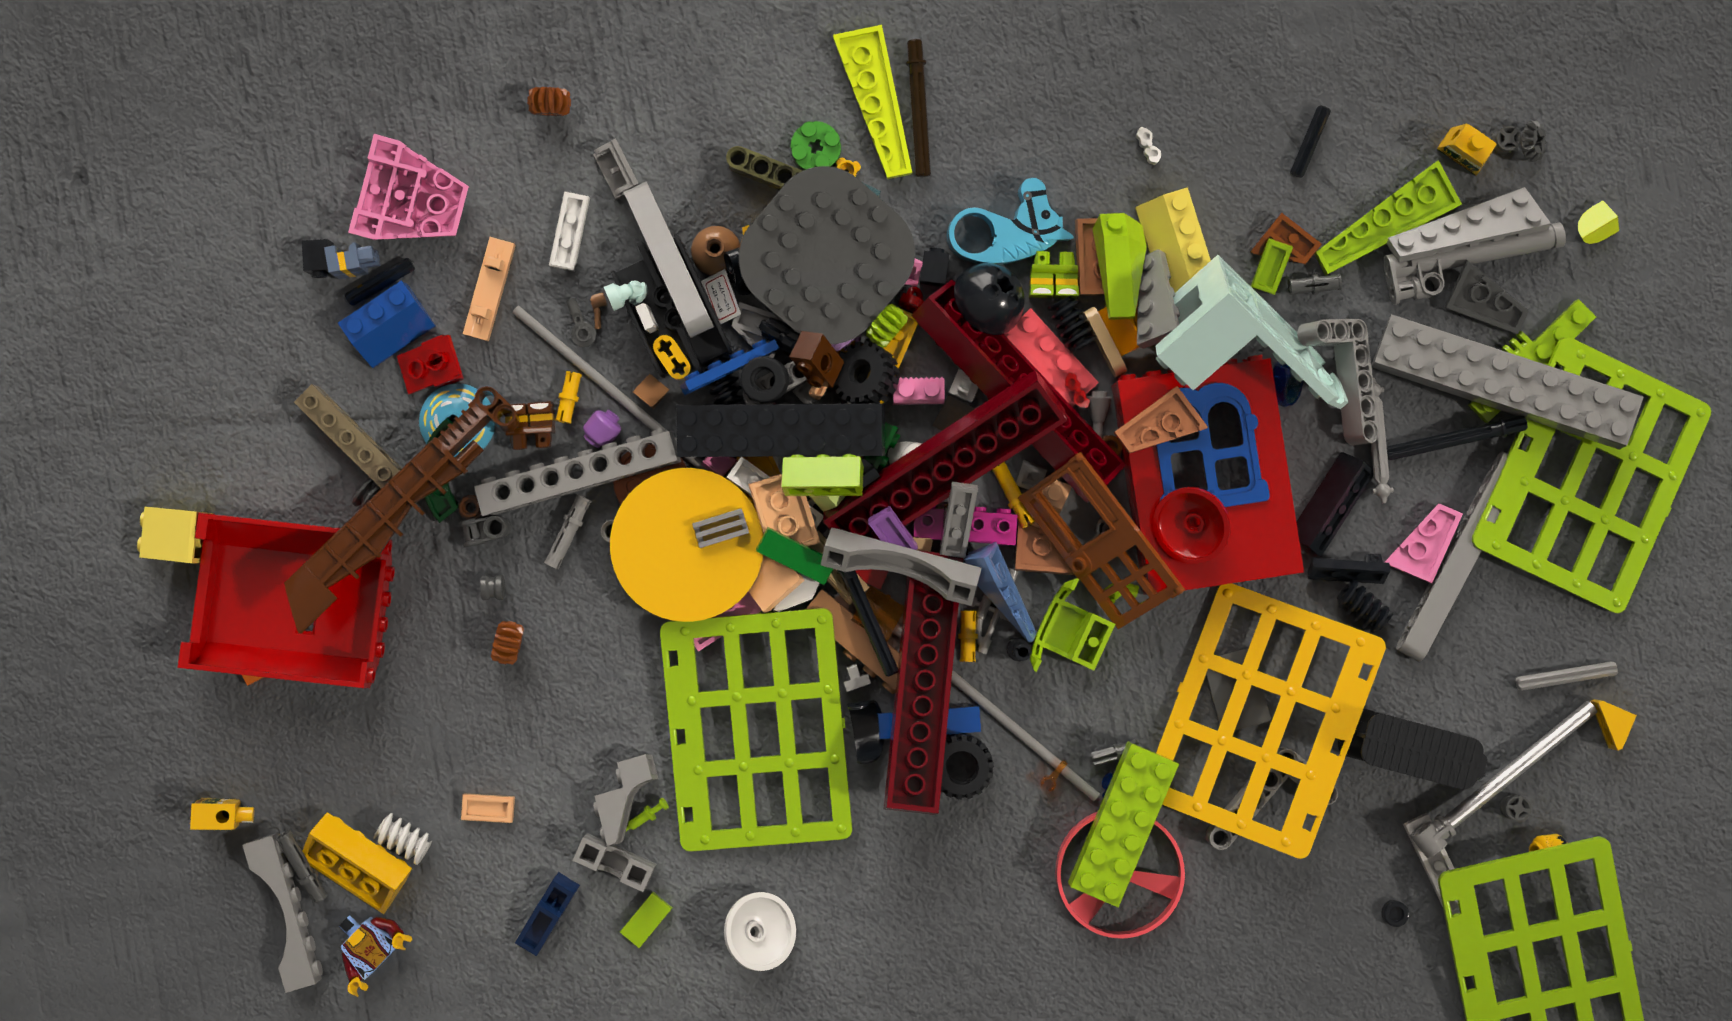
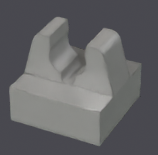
M857 664L847 666L850 679L844 681L847 692L871 684L868 673L860 675Z

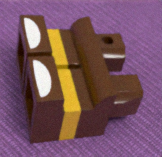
M547 401L510 404L520 419L517 429L505 432L506 436L510 437L512 449H527L526 436L535 435L536 448L551 447L552 434H555L554 403ZM511 413L504 414L505 423L512 419L513 415Z

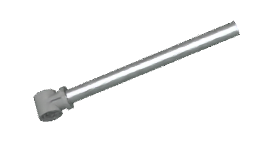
M1586 701L1446 816L1443 817L1438 814L1434 818L1435 821L1433 823L1429 821L1416 828L1410 837L1423 854L1429 858L1443 850L1447 845L1446 839L1456 835L1455 828L1593 717L1597 713L1595 706Z

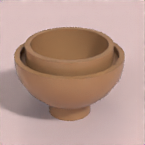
M722 226L707 227L700 231L692 242V260L701 272L712 276L724 269L726 270L724 252L738 248L740 241L728 228ZM713 244L719 245L720 251L712 253L710 251Z

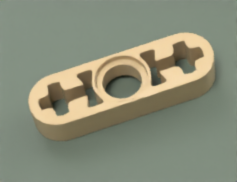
M1092 307L1082 312L1083 317L1088 319L1086 322L1087 326L1092 327L1090 332L1092 336H1096L1095 342L1113 376L1116 378L1126 373V365L1097 309Z

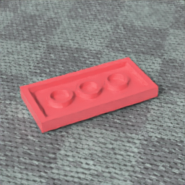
M1031 308L1021 316L1012 330L1004 334L1072 407L1075 405L1074 395L1076 391H1071L1065 387V379L1069 372L1077 375V380L1081 383L1080 389L1085 391L1086 394L1099 383L1083 364L1070 353L1071 351L1065 348L1061 340Z

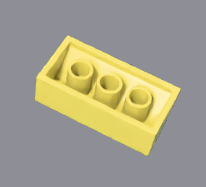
M1188 187L1164 194L1135 207L1139 222L1143 225L1149 253L1160 249L1166 254L1171 275L1169 283L1174 288V292L1178 291L1211 261Z

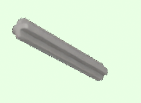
M1605 662L1520 676L1515 681L1517 689L1523 691L1615 676L1618 674V669L1615 662Z

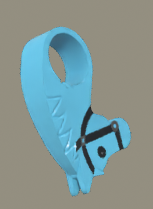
M1037 178L1026 179L1020 185L1018 197L1021 205L1015 212L1014 220L981 208H968L959 212L950 222L947 229V243L951 251L960 259L974 264L993 263L1003 265L1014 263L1036 255L1037 251L1048 249L1057 241H1069L1074 236L1063 229V217H1059L1050 208L1045 185ZM967 216H976L983 219L989 225L991 235L994 238L992 246L981 253H968L961 249L954 236L955 226L960 219Z

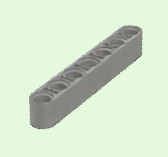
M647 181L624 191V195L690 338L713 328V323Z

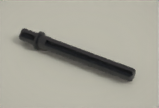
M1525 416L1507 420L1499 418L1497 422L1387 446L1388 460H1395L1499 436L1506 438L1507 434L1525 431L1528 428Z
M837 570V574L841 575L885 676L889 677L898 673L899 669L863 590L856 570L849 572Z

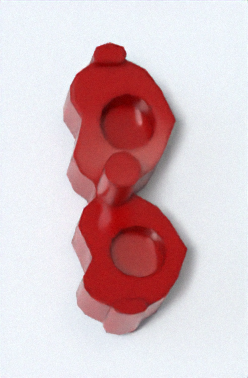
M1069 372L1065 379V387L1071 391H1076L1074 404L1081 408H1088L1090 400L1086 397L1085 391L1080 389L1081 383L1077 380V375Z

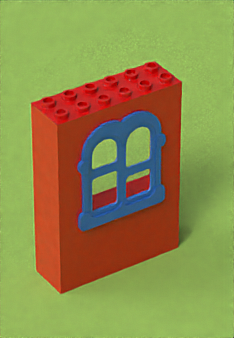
M1255 355L1243 359L1240 363L1237 362V358L1229 359L1194 390L1187 384L1185 386L1181 385L1174 377L1175 373L1172 370L1167 371V374H1161V370L1149 371L1140 378H1136V374L1123 375L1117 378V382L1111 386L1118 429L1176 386L1179 387L1208 426L1207 429L1199 431V437L1195 440L1176 443L1167 441L1130 454L1122 445V458L1126 464L1124 471L1132 520L1185 590L1304 573L1271 358L1263 359V355ZM1228 402L1237 409L1243 437L1241 446L1214 449L1212 447L1208 413L1210 408L1216 403ZM1193 450L1201 451L1207 491L1222 502L1228 512L1231 524L1230 537L1223 551L1214 559L1201 564H1187L1169 556L1159 545L1153 529V517L1156 507L1167 494L1175 490L1171 455ZM1244 457L1247 462L1249 485L1242 488L1220 490L1217 483L1215 462L1220 459ZM1194 517V523L1200 525V520ZM1136 546L1139 568L1149 562ZM1154 569L1144 574L1156 592L1167 587Z

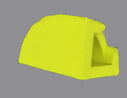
M1604 201L1589 208L1582 214L1578 222L1579 235L1588 244L1598 243L1619 231L1618 216Z

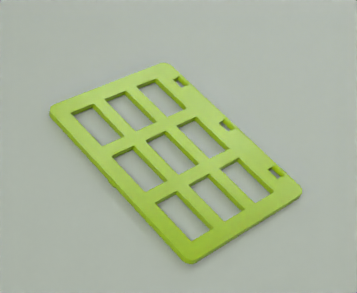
M1562 338L1558 341L1548 366L1555 368L1557 364L1563 367V371L1579 376L1585 366L1608 377L1606 385L1623 389L1626 386L1647 396L1646 404L1627 446L1620 450L1559 430L1580 440L1559 489L1535 478L1556 429L1526 419L1528 428L1525 431L1517 432L1507 455L1505 465L1472 535V543L1483 552L1609 612L1621 613L1628 605L1665 518L1668 517L1672 509V502L1711 416V408L1707 403L1573 338ZM1664 405L1688 416L1667 464L1643 453ZM1524 435L1531 438L1526 451L1519 449ZM1596 449L1620 460L1600 508L1575 497ZM1636 468L1660 479L1639 527L1615 516ZM1527 493L1552 504L1531 553L1507 542V538ZM1493 506L1501 510L1495 524L1487 521ZM1568 512L1592 523L1571 572L1547 561ZM1608 531L1632 542L1611 591L1587 580Z
M826 608L712 617L693 622L668 621L664 623L660 629L680 844L682 848L686 851H702L848 838L853 828L843 728H846L845 717L842 718L834 623L831 611ZM815 628L820 682L790 684L785 630ZM769 632L774 686L744 688L739 634ZM723 636L728 689L699 692L694 638ZM677 650L678 665L670 666L669 651ZM821 698L826 751L797 754L792 700ZM776 702L781 755L751 757L746 704ZM730 705L735 759L706 761L701 708ZM676 729H685L686 743L678 744ZM828 767L833 821L803 823L798 770ZM782 771L787 824L758 826L753 773ZM737 775L742 828L712 830L707 777ZM684 807H692L693 821L685 822Z
M1597 836L1456 868L1440 874L1438 884L1466 1021H1500V1019L1529 1013L1530 1021H1547L1545 1009L1570 1003L1574 1005L1577 1021H1594L1590 999L1618 993L1623 1021H1644L1631 951H1633L1632 944L1628 938L1611 844L1607 839ZM1592 859L1602 909L1574 915L1564 865ZM1547 869L1557 919L1529 925L1519 875ZM1502 879L1512 929L1483 935L1474 885ZM1457 900L1460 913L1452 915L1449 901ZM1605 926L1614 976L1587 982L1577 932ZM1560 936L1570 986L1542 992L1532 942ZM1515 946L1525 996L1497 1002L1487 953ZM1465 976L1473 977L1475 988L1467 990Z

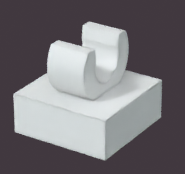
M958 369L948 393L972 403L978 386L971 382L963 370Z

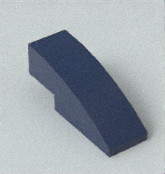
M558 872L534 909L515 944L537 956L580 885Z

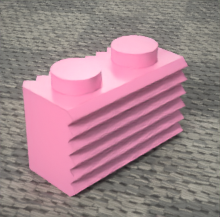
M900 377L898 385L893 384L895 389L893 405L944 404L945 402L943 377L940 379L938 377L935 379L932 377L930 379L927 377L925 379L922 377L920 379L917 377L914 379L912 377L902 379Z

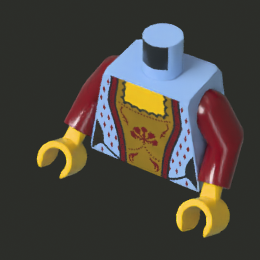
M349 915L339 925L349 936L340 946L345 972L349 980L348 992L358 997V987L361 990L367 991L368 985L361 981L362 978L364 980L367 979L395 949L406 950L403 946V941H412V937L405 935L394 920L369 917L360 925Z

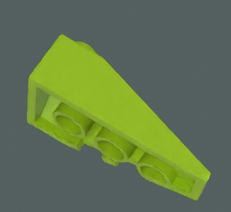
M1125 213L1099 214L1092 230L1109 320L1134 319L1147 248L1143 225Z

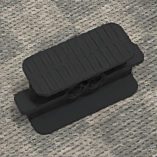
M677 234L674 235L675 238L673 239L713 323V328L690 338L683 321L679 326L670 325L671 318L679 315L673 299L665 304L660 303V296L669 291L651 251L647 250L643 241L636 243L643 260L618 272L611 271L612 278L618 286L635 280L640 283L645 282L648 287V294L640 304H647L651 308L659 330L652 333L646 331L635 306L637 305H633L629 300H626L625 306L632 317V321L639 332V336L646 347L654 368L662 378H665V375L669 373L653 349L654 341L659 336L668 335L672 337L688 361L693 364L695 370L699 371L700 374L704 373L702 364L728 352L730 354L733 353L730 342L709 301L692 261ZM662 341L659 352L664 351L669 357L673 354L669 349L672 343ZM676 358L672 360L676 367L675 370L686 366L685 363L681 365Z
M1367 709L1362 711L1346 754L1347 757L1365 761L1372 766L1463 790L1471 788L1477 779L1484 776L1487 765V757L1483 754V746L1475 738ZM1338 739L1337 745L1339 751H1341L1344 740Z

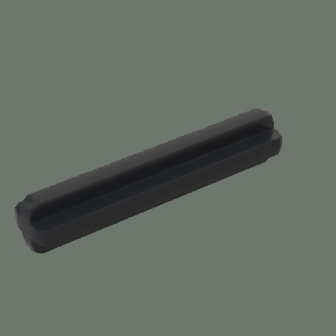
M1322 105L1317 107L1290 171L1292 175L1299 178L1305 175L1331 110Z
M409 258L401 260L346 292V300L350 305H356L414 271V264Z

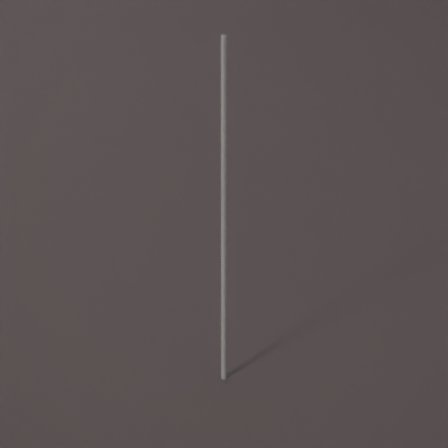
M517 306L512 313L648 428L652 431L664 428L524 309ZM684 457L697 469L707 470L701 465L703 460L700 457ZM868 599L876 619L901 639L902 627ZM952 670L951 682L1092 801L1098 798L1100 795L1098 791Z

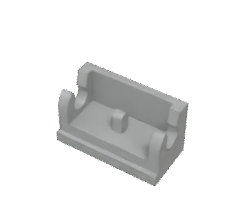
M616 138L594 150L595 154L593 155L616 200L625 196L624 191L639 185Z

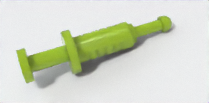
M660 798L659 804L653 808L646 805L642 813L628 821L626 831L629 829L635 830L648 820L654 821L656 819L655 813L661 809L667 810L669 808L666 800Z

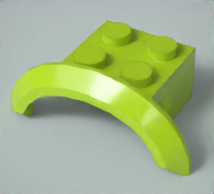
M1078 578L1067 581L1060 587L1043 617L1031 648L1032 654H1030V661L1035 672H1037L1042 662L1043 647L1089 669L1095 670L1115 627V623L1065 601L1068 595L1075 590L1079 581Z

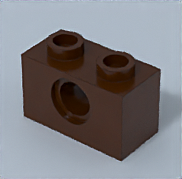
M801 331L789 356L795 363L796 368L807 378V382L816 388H821L822 386L833 388L844 364L842 358L821 333Z

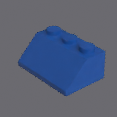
M402 280L338 322L351 344L372 368L436 326L410 286Z

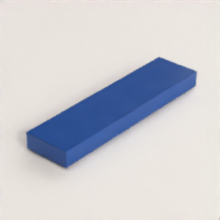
M979 706L949 708L946 734L981 732ZM893 712L878 713L879 739H891Z

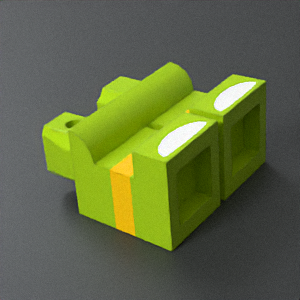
M1036 252L1034 264L1030 268L1029 298H1052L1054 292L1055 299H1064L1071 296L1070 299H1077L1079 296L1078 265H1075L1073 252H1060L1059 265H1050V252Z

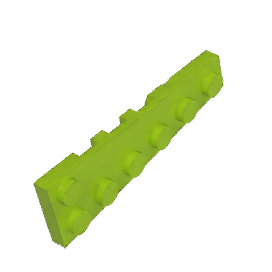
M1439 160L1317 250L1314 255L1324 274L1327 275L1387 244L1389 237L1422 226L1462 205Z

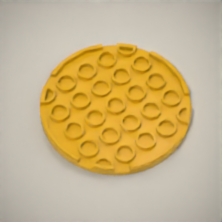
M671 469L644 480L629 493L621 504L611 529V561L623 589L642 608L661 618L673 621H700L729 610L751 589L763 561V554L757 552L756 547L764 534L757 511L752 502L730 480L703 469ZM742 508L749 529L748 534L703 548L699 547L692 523ZM739 515L701 526L700 530L704 531L740 520ZM742 525L703 536V540L707 541L742 530Z

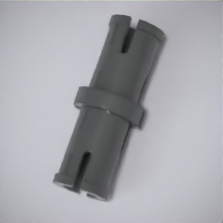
M1314 274L1309 278L1288 280L1290 295L1302 293L1317 295L1321 291L1342 289L1340 274L1319 277L1317 274ZM1325 283V284H1322V285H1310V286H1305V285H1309V284Z

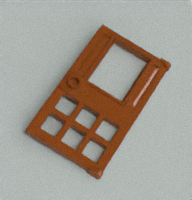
M1081 452L1075 454L1066 464L1018 497L1062 555L1069 568L1081 580L1110 620L1115 623L1117 629L1122 628L1171 597L1173 599L1185 590ZM1066 473L1071 476L1109 526L1107 530L1084 545L1080 543L1042 493L1043 489ZM1134 545L1138 547L1149 562L1140 569L1126 552V550ZM1117 556L1131 573L1122 580L1108 563ZM1098 568H1101L1113 583V586L1105 591L1091 574ZM1152 569L1158 573L1167 585L1166 588L1159 592L1155 591L1144 576V574ZM1135 580L1149 596L1148 599L1141 603L1135 599L1126 587ZM1117 591L1120 592L1131 607L1130 610L1123 614L1120 613L1109 598V596Z

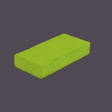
M1268 238L1251 287L1275 295L1293 246Z
M652 892L620 933L640 948L673 907L655 892Z

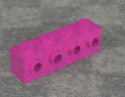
M946 505V509H936L935 506L914 519L913 537L942 540L948 505ZM986 507L974 508L968 542L987 544L997 542V544L1001 545L1016 544L1017 515L1012 514V509L997 508L996 513L986 512Z

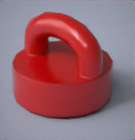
M916 286L910 287L907 293L901 295L899 305L903 309L914 313L924 302L921 290Z

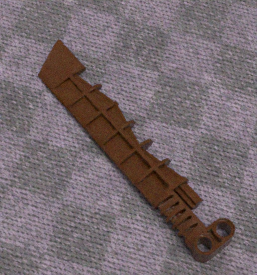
M488 386L478 389L475 393V398L468 404L469 408L466 411L462 410V415L459 418L455 417L456 421L452 425L449 423L447 425L449 428L445 432L441 430L440 433L442 435L438 438L434 437L284 582L292 615L299 633H303L338 599L328 589L329 587L350 574L358 579L360 576L355 572L373 559L380 558L382 556L381 552L395 532L400 537L403 535L398 527L412 506L422 516L425 514L415 503L437 489L442 494H445L446 491L442 488L443 485L462 473L465 475L468 472L466 468L484 450L472 440L456 457L454 456L490 421L504 432H511L517 429L520 422L518 414L495 389ZM494 396L492 404L487 406L482 404L485 397ZM505 413L513 415L508 423L500 422L502 415Z

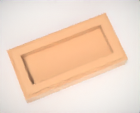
M463 794L461 820L513 823L515 797Z

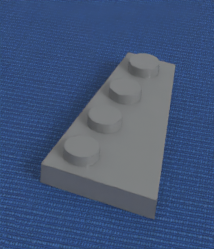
M1160 249L1145 255L1137 317V345L1142 349L1159 343L1179 325L1178 317L1180 313L1173 300L1175 292L1169 283L1171 275L1166 254Z

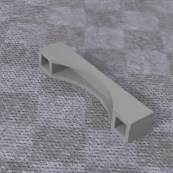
M831 528L821 561V566L843 572L873 569L900 573L927 584L947 600L972 606L982 569L981 567L836 528Z
M280 833L247 842L243 844V849L249 869L270 886L278 898L284 913L286 945L278 969L285 993L319 982L322 979L323 968L321 962L316 960L315 941L312 936H309L307 929L309 924L306 912L302 911L300 905L301 893L299 888L295 887L292 878L294 877V869L290 862L287 861L283 849L275 839L280 835Z

